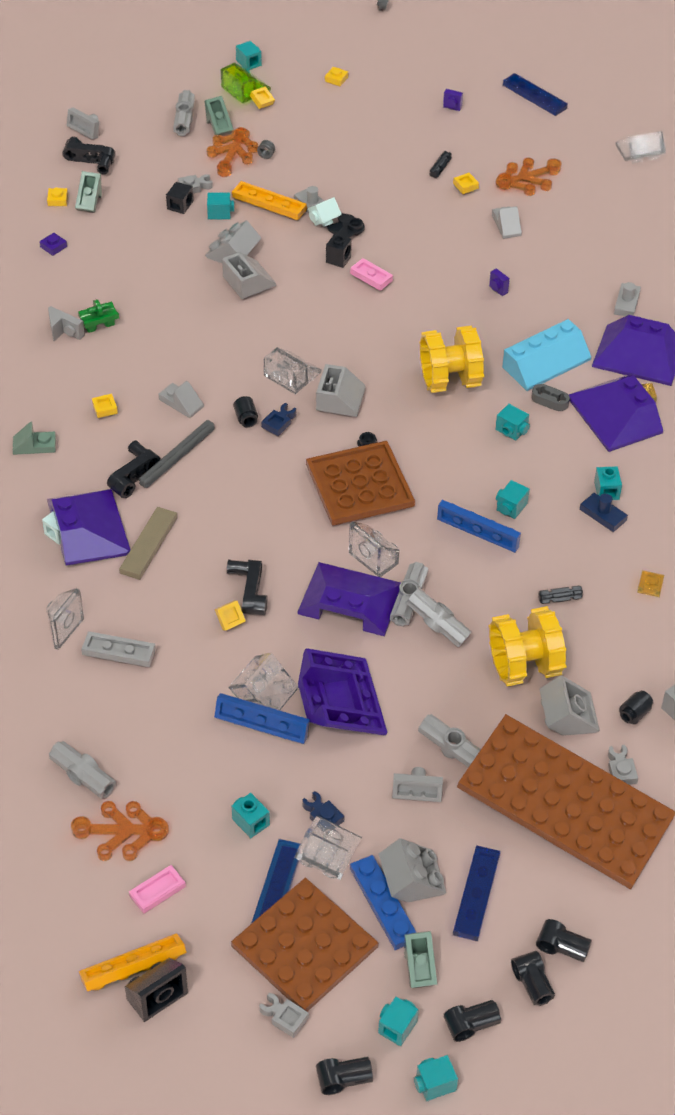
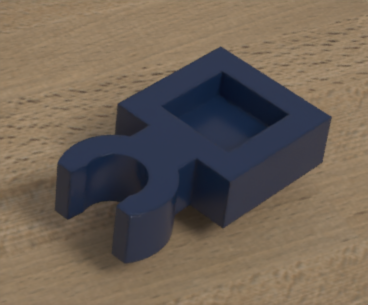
M282 404L279 412L273 410L261 421V428L279 436L291 425V419L296 417V408L294 407L291 411H287L288 404Z
M312 792V798L315 802L311 803L305 798L302 799L303 808L311 812L310 819L325 835L344 822L345 816L329 800L323 804L318 792Z

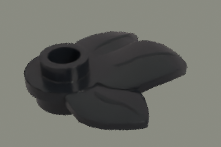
M341 213L342 215L338 216L339 222L327 225L329 232L347 238L361 234L365 230V225L360 218H355L353 215Z

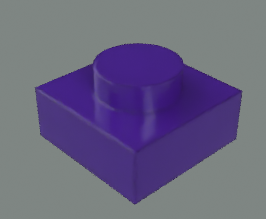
M446 89L444 91L443 107L460 111L462 108L463 92Z
M52 233L39 241L40 247L52 256L67 248V241L56 233Z
M496 268L490 272L489 286L501 296H504L508 293L510 278Z

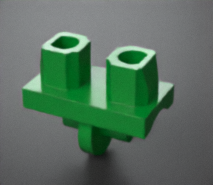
M98 299L93 300V307L78 311V316L80 320H83V325L89 333L96 331L97 325L102 323L107 327L114 326L115 319H119V313L115 310L112 302L100 304Z

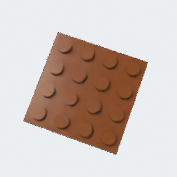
M387 440L306 459V466L332 526L415 507V499Z
M306 877L231 941V947L288 1000L307 1012L372 954L379 944Z

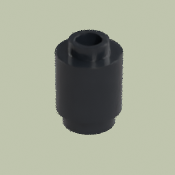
M248 396L239 397L233 404L238 422L243 427H252L258 421V413L254 401Z
M642 690L633 693L619 707L622 720L626 723L637 724L652 709V697Z

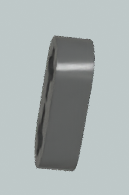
M537 384L532 389L531 398L537 404L555 411H564L569 406L570 397L564 391L545 384Z

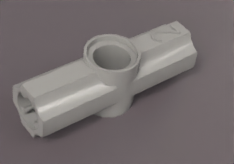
M183 90L179 94L178 103H176L173 130L178 136H185V134L189 133L190 124L193 121L192 113L195 95L190 90Z
M415 562L410 564L404 581L400 584L399 594L390 615V620L395 625L403 627L410 623L414 610L406 602L417 588H423L428 574V568L423 563Z
M417 588L406 602L409 607L424 618V622L432 630L438 633L441 632L458 648L472 632L454 617L453 612L447 606L436 602L420 588Z
M432 714L427 715L418 728V732L441 747L444 756L452 759L456 758L467 767L471 765L481 750L466 739L465 733L461 729L450 728Z
M58 741L52 747L49 758L66 771L73 783L78 786L83 784L101 799L107 798L112 794L116 781L99 769L98 764L90 755L86 753L81 755L64 741Z

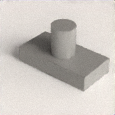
M73 107L68 109L66 126L92 140L97 139L100 122L97 115L91 114L88 116Z
M310 186L294 194L295 200L307 204L306 212L308 213V208L324 201L318 196V188L315 186Z
M631 282L621 284L614 310L615 315L634 316L640 295V286H635Z
M422 767L413 768L411 775L394 773L392 798L441 802L443 777L426 776V771Z

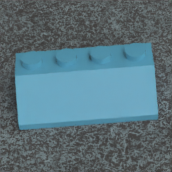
M567 319L504 349L502 368L526 391H529L537 384H543L590 361L591 354L581 330Z

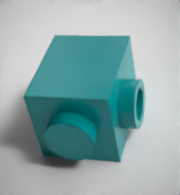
M251 40L236 45V61L246 71L262 66L261 50Z
M207 192L208 220L231 219V212H234V200H230V192Z
M508 404L497 414L495 430L516 441L521 435H525L530 428V414Z
M618 466L596 467L594 484L597 495L609 494L613 500H620L622 482Z
M510 480L505 488L500 489L496 495V510L516 519L528 504L530 488Z
M252 793L238 798L231 806L232 820L250 839L270 826V812Z
M395 996L391 1004L386 1003L379 1017L381 1019L379 1020L378 1034L402 1046L418 1022L419 1009L412 1002L405 999L401 1000Z
M448 1055L437 1059L428 1058L417 1065L414 1084L418 1093H423L426 1101L457 1091L458 1077Z

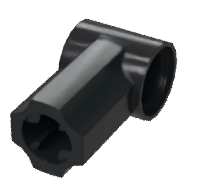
M547 919L537 938L536 946L544 953L556 954L559 952L584 962L592 940L566 930V927L557 920Z
M535 950L511 959L513 973L519 982L522 981L533 1005L542 1006L554 999L555 993L544 973V963L538 951Z
M493 999L465 1008L463 1005L454 1006L443 1015L452 1038L456 1042L469 1039L476 1031L501 1023L499 1008Z
M369 1057L341 1062L338 1059L329 1058L316 1064L321 1093L324 1095H334L342 1092L345 1087L373 1082L372 1066Z

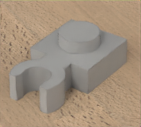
M209 174L203 175L200 178H197L196 175L178 178V182L193 186V193L201 192V188H213Z
M622 745L621 753L618 754L610 746L608 751V757L611 760L608 763L610 774L629 785L637 784L638 775L633 758L626 759L627 747Z
M269 993L267 1000L273 1005L266 1007L264 1004H260V1013L264 1016H274L272 1018V1025L294 1038L308 1020L309 1012L288 999L282 1005L279 1003L276 995Z

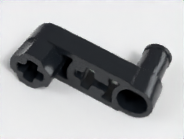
M70 137L66 141L62 154L68 161L98 164L97 171L100 174H107L110 165L114 161L116 152L108 146L85 144L77 137Z
M137 440L132 441L128 446V451L135 455L136 458L113 472L107 480V486L121 498L130 497L135 490V482L160 460V456L151 449H146Z
M228 559L227 574L247 575L242 613L265 615L268 597L266 595H258L262 574V561L248 559V562Z

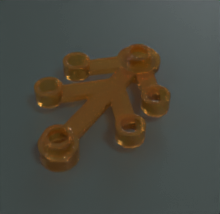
M238 127L230 135L224 137L215 135L212 137L214 146L207 147V156L215 158L227 152L224 160L220 161L217 165V174L219 176L228 177L232 174L231 162L236 153L241 157L244 164H251L253 162L252 153L257 152L258 143L249 139V130ZM233 141L230 144L222 146L224 143ZM240 144H245L247 146L248 152H246Z
M528 157L523 160V166L519 174L512 176L517 173L518 164L510 162L507 164L506 172L498 175L495 184L502 190L510 188L524 190V194L527 196L535 194L536 186L533 184L540 185L543 191H549L552 187V181L536 177L547 173L557 175L561 171L562 163L560 160L553 158L547 161L546 167L529 171L534 167V159ZM520 181L527 182V183H532V184H524V183H520Z
M106 801L101 805V813L105 818H112L117 824H91L90 820L84 816L76 817L71 822L72 834L78 839H85L90 834L115 835L108 842L97 847V856L102 861L111 859L112 851L132 835L141 836L132 844L123 846L122 855L126 861L135 860L138 856L137 851L150 841L165 839L169 833V826L164 819L160 817L151 818L141 809L140 804L136 801L127 803L126 814L129 818H137L142 824H133L116 808L115 803L112 801ZM106 808H112L111 811H105ZM131 808L137 809L134 812L130 811ZM103 850L109 851L106 854L101 853ZM129 850L134 851L132 854H126Z

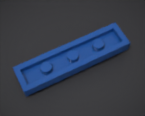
M441 500L439 503L437 520L514 553L518 550L521 532L445 500Z
M222 693L218 695L214 718L304 744L307 740L310 719Z
M370 855L351 863L350 870L394 950L404 947V934L416 933L398 899L391 897L386 877L374 856Z

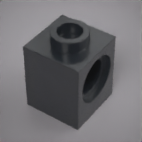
M175 182L166 194L167 210L185 214L194 201L193 186L180 182Z
M333 234L326 244V263L344 268L351 258L352 239Z

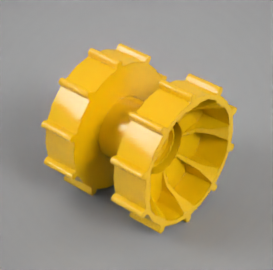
M472 325L456 327L455 342L452 346L444 345L441 332L437 333V330L421 332L422 336L419 341L421 368L427 390H431V393L447 391L448 373L452 372L459 374L462 385H466V388L482 386L484 358L481 340L479 339L476 327L472 328Z
M548 606L531 609V614L527 617L528 631L523 632L519 631L516 620L510 618L509 614L492 617V622L488 625L489 645L491 647L493 664L496 667L499 679L506 684V687L524 683L523 679L527 676L526 662L535 661L538 672L545 675V678L562 675L564 668H567V650L562 627H560L555 616V611L549 610Z

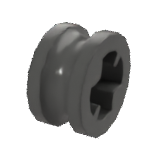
M263 140L258 146L257 152L262 158L269 159L276 148L271 141Z

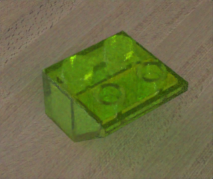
M235 62L221 69V87L241 103L251 100L249 95L253 90L265 86L268 91L271 90V87Z

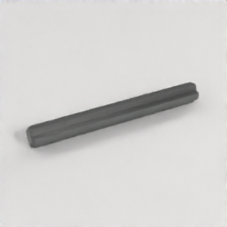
M210 420L203 422L139 478V484L144 488H148L215 429L214 423Z

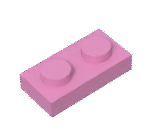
M364 258L350 268V274L379 291L393 281L392 274Z

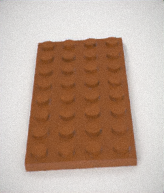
M507 714L504 715L457 785V788L630 890L675 817V811Z

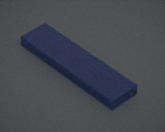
M516 73L503 80V86L554 116L562 113L568 107V103Z
M282 839L278 840L251 924L290 891L303 851V844Z
M476 845L453 936L478 942L501 851Z

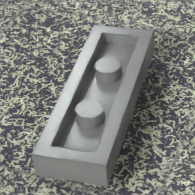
M88 631L81 650L82 655L150 667L156 647L155 643Z

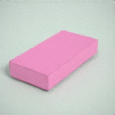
M170 865L130 890L129 896L144 914L185 888L186 882Z

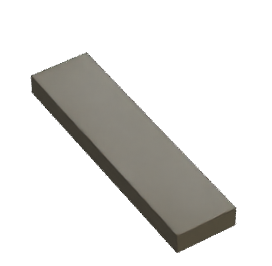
M161 507L155 509L120 566V574L139 580L142 578L175 523L177 512Z

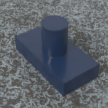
M593 493L580 504L579 510L612 532L623 525L628 518L626 513L612 505L613 498L609 494L599 496Z

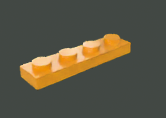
M240 181L232 191V198L295 220H299L307 210L306 203Z
M176 933L80 970L79 975L87 992L99 990L106 984L116 980L127 979L130 975L142 970H150L157 962H163L168 958L175 960L187 952L183 941Z

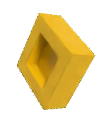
M332 67L325 75V82L341 87L348 78V71Z
M266 86L251 91L249 95L259 109L273 105L275 101Z
M470 172L453 178V184L462 194L479 189V182Z
M48 188V206H67V188Z
M112 394L92 398V405L97 418L118 414Z
M237 600L214 609L224 631L246 622Z

